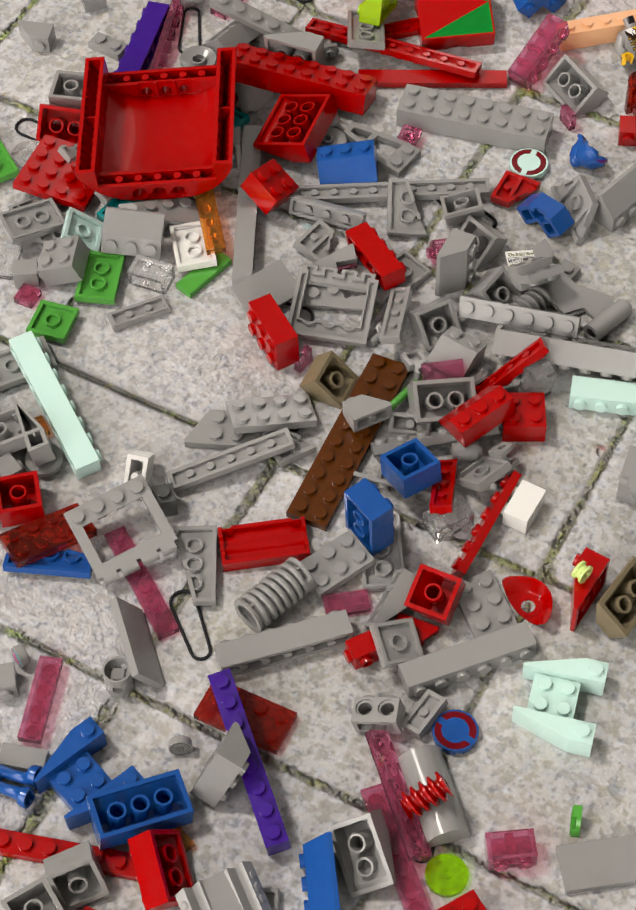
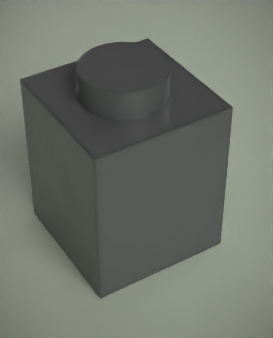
M173 483L152 486V493L165 517L178 515Z

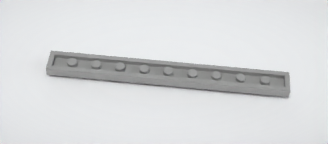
M489 178L409 181L415 200H438L441 196L475 187L479 188L481 198L490 197ZM388 182L298 185L299 188L295 192L297 195L332 204L387 202Z

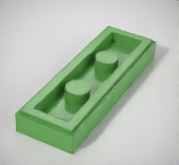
M218 249L215 250L217 266L190 271L176 283V289L192 298L232 264L231 258Z

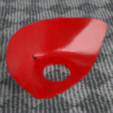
M509 576L502 580L510 604L521 617L535 625L545 624L550 619L553 606L552 595L542 581L528 576ZM526 600L532 601L535 604L534 611H523L521 608L522 602Z

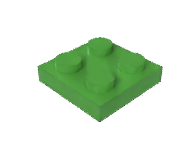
M41 299L26 328V332L32 331L35 337L44 336L45 340L65 344L80 314L79 309Z

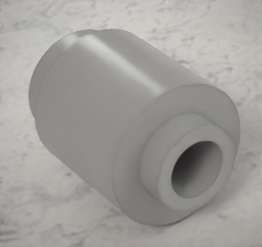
M457 440L456 443H451V458L457 459L458 462L476 461L478 456H482V444L478 443L477 440L466 448Z

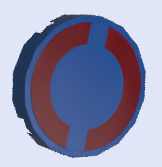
M451 709L441 713L434 721L432 736L435 745L440 747L441 751L450 755H456V753L464 754L475 746L478 740L479 727L476 720L469 713Z

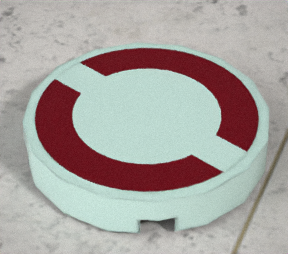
M520 149L511 156L509 168L513 173L533 180L538 177L540 179L547 172L548 160L542 152L536 149Z

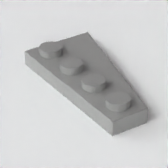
M192 197L118 204V208L166 213L165 226L168 224H184L203 220Z
M217 525L173 526L174 533L178 538L177 545L193 605L216 606Z

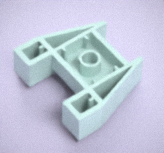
M589 658L524 662L522 678L532 680L533 684L527 708L513 707L512 722L565 752L590 757L596 724L574 719L579 691L599 696L603 695L609 663Z

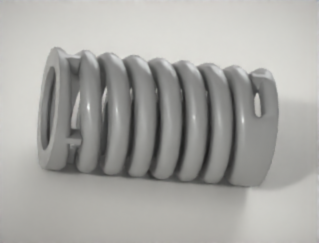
M289 557L278 568H275L272 573L268 574L265 579L260 580L259 584H255L246 594L236 599L234 606L243 622L254 632L260 633L266 626L271 624V620H276L278 615L284 614L285 610L290 609L291 605L297 603V600H301L304 595L310 593L315 588V582L310 572L300 561ZM299 571H301L304 574L306 579L303 578Z

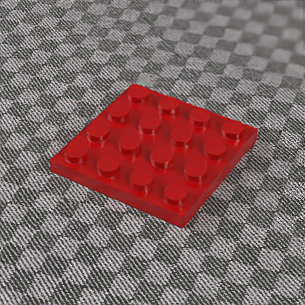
M45 134L13 181V189L43 199L52 197L55 203L85 212L95 196V191L87 187L75 176L76 160L68 164L58 152L61 145L71 147L74 146V143Z

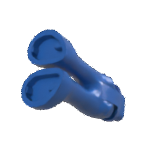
M0 764V793L17 800L18 806L25 809L29 808L35 799L34 790H37L34 779L42 767L32 765L27 771H19ZM1 779H7L24 785V787L7 784L5 782H2Z

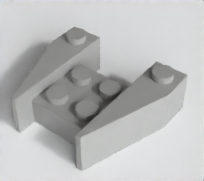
M12 397L14 406L0 411V457L8 452L13 453L27 447L36 467L55 460L56 457L52 444L44 428L15 397Z

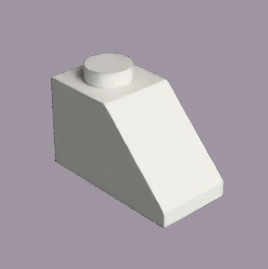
M133 450L128 453L124 483L142 474L149 485L153 473L155 453Z

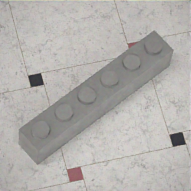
M346 609L341 611L334 610L326 615L312 616L304 621L290 622L285 626L268 628L260 633L245 634L241 638L234 640H223L219 644L214 645L215 656L220 671L230 668L232 676L345 646V641L354 637V631Z
M524 621L398 664V676L408 698L413 696L420 697L423 696L427 689H443L451 683L457 681L464 682L471 676L477 674L484 675L494 668L507 667L512 662L521 659L527 660L536 654L537 642L527 622Z

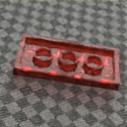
M78 503L0 534V543L17 569L78 544L63 515L78 507ZM92 522L84 527L89 539L97 536V529Z
M210 685L193 714L194 719L226 732ZM237 687L256 746L277 755L298 717L297 712Z

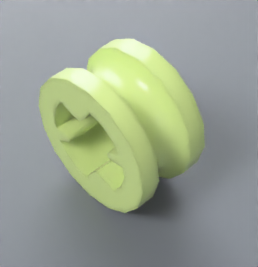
M584 560L577 564L571 574L572 578H578L580 584L584 583L593 571V567L586 566L587 563Z

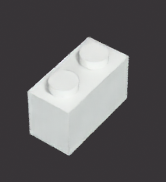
M522 480L519 487L515 486L509 503L506 502L501 510L503 515L502 524L526 534L545 503L546 490Z

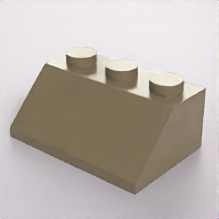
M635 556L631 557L596 604V623L609 638L627 637L636 625Z

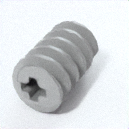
M536 286L526 291L525 294L510 304L546 310V306H551L552 299L547 291L540 286Z

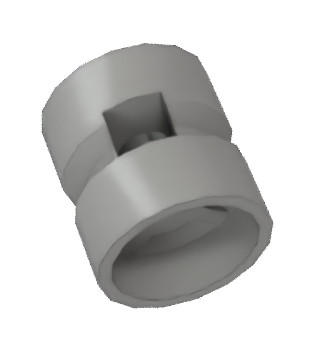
M115 656L106 660L102 667V675L107 692L113 697H126L135 687V681L131 677L127 659Z

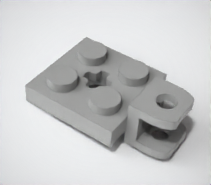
M500 442L488 451L489 456L483 455L457 474L456 486L479 492L489 489L491 484L505 477L507 472L520 463L519 458L506 456L513 450V444Z

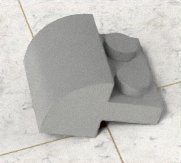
M538 256L508 266L507 271L513 285L519 291H524L556 280L558 274L564 273L563 264H553L551 256Z

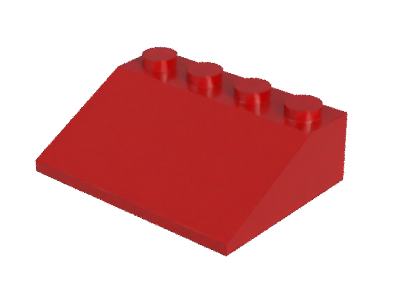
M281 94L253 143L254 148L292 162L311 163L317 152V147L322 143L338 112L332 95Z

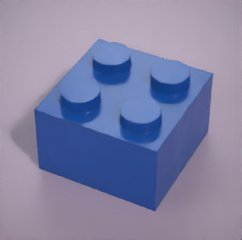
M417 438L380 455L382 475L404 499L442 481L440 461Z

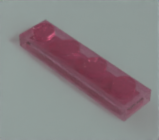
M40 655L18 732V741L34 744L42 743L63 666L62 658Z

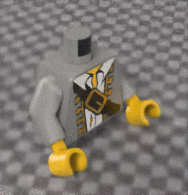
M633 15L623 19L626 29L618 33L614 51L622 59V65H626V62L632 64L633 60L636 59V22Z

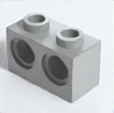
M372 695L355 697L351 723L357 733L402 734L405 707L400 697L392 695L386 697H374Z

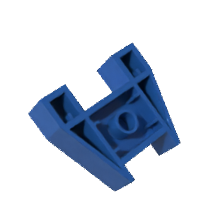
M91 716L68 733L34 779L39 794L51 787L68 807L70 812L64 815V819L69 831L91 823L86 799L87 795L144 779L132 765L111 780L92 756L107 745L104 731Z

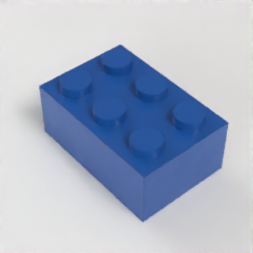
M366 478L345 490L346 528L348 530L351 529L369 553L374 556L394 543V506L390 499L384 498L380 494L379 488L374 483H370Z

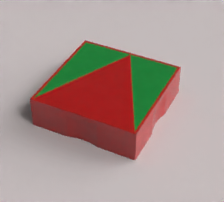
M414 0L415 11L418 16L420 46L433 50H444L452 47L494 45L495 27L490 0Z

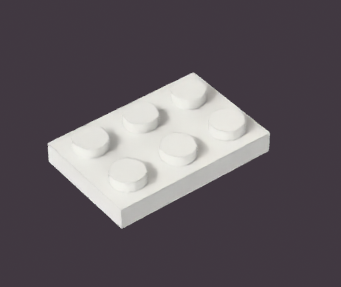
M208 219L169 226L178 272L217 266Z

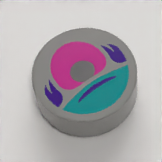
M18 644L11 648L12 656L20 668L30 664L29 656L22 645Z

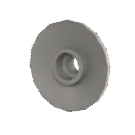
M201 45L187 48L180 56L182 67L215 65L217 60L216 53L211 48Z

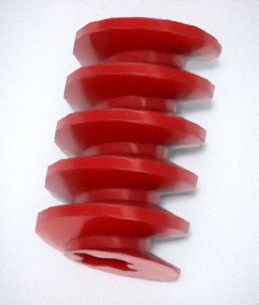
M437 771L434 772L436 780L433 781L430 777H426V786L420 781L418 782L419 790H415L410 786L411 795L408 796L404 791L401 792L402 800H400V803L411 821L415 820L414 813L419 817L423 815L422 807L429 812L431 811V803L436 807L440 805L439 798L444 802L448 801L447 793L455 797L444 777Z

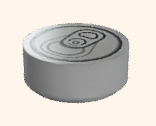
M178 735L169 740V752L174 755H187L192 751V740L187 736Z

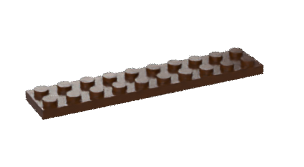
M373 353L349 398L363 394L390 402L400 393L410 372L407 371L404 363ZM342 410L286 511V517L299 519L301 516H304L307 525L327 531L344 498V491L349 489L355 478L353 476L354 471L358 472L370 449V443L374 442L384 421L354 433L343 416Z

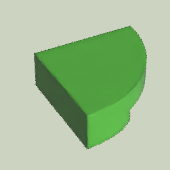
M574 804L572 808L570 837L579 838L583 805Z

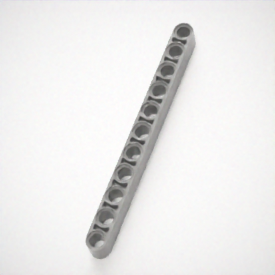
M244 125L232 286L254 274L259 207L240 185L252 171L262 165V150L254 148L253 143L263 125Z

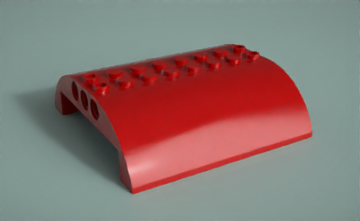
M217 48V65L111 73L108 72L105 57L86 58L75 176L87 187L100 194L132 201L191 197L218 186L226 179L233 166L237 48Z

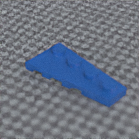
M16 533L11 535L2 565L5 572L91 579L93 571L84 553L70 549L64 551L58 549L57 545L50 543L48 546L40 544L36 539H23Z

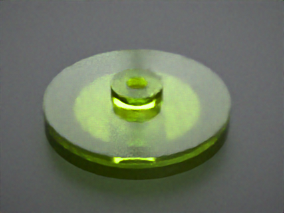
M439 854L433 857L426 865V885L430 891L440 897H454L460 894L468 884V868L464 861L456 855Z

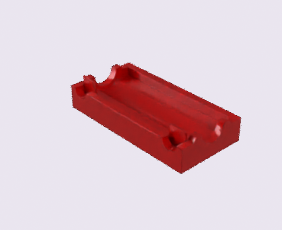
M304 516L294 520L285 518L233 525L227 529L217 528L223 572L280 565L289 557L302 561L311 555Z

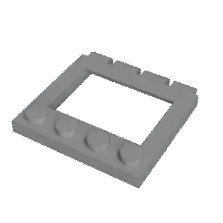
M305 263L303 269L299 268L288 318L298 338L366 348L379 286L376 274L362 272L361 277H358V271L342 269L341 274H338L339 268L322 266V270L318 271L319 265ZM307 284L366 293L360 325L346 327L344 324L339 323L326 324L319 320L307 321L300 318Z
M142 474L63 514L98 581H104L106 586L120 580L118 575L120 571L126 577L140 570L138 564L140 561L146 567L159 560L160 556L157 552L161 551L165 557L178 550L175 544L178 542V538ZM142 498L161 533L102 563L84 527Z

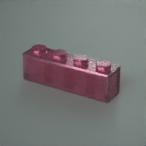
M548 13L508 69L510 81L526 89H529L531 85L537 82L541 71L547 68L550 58L556 55L560 44L568 38L570 33L568 22Z

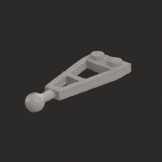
M336 114L330 127H338L343 130L346 139L350 142L362 141L354 134L356 132L368 137L366 140L374 139V143L380 141L398 148L387 160L377 153L378 166L397 178L421 155L419 148L404 140L354 122L348 125L340 120L338 114Z

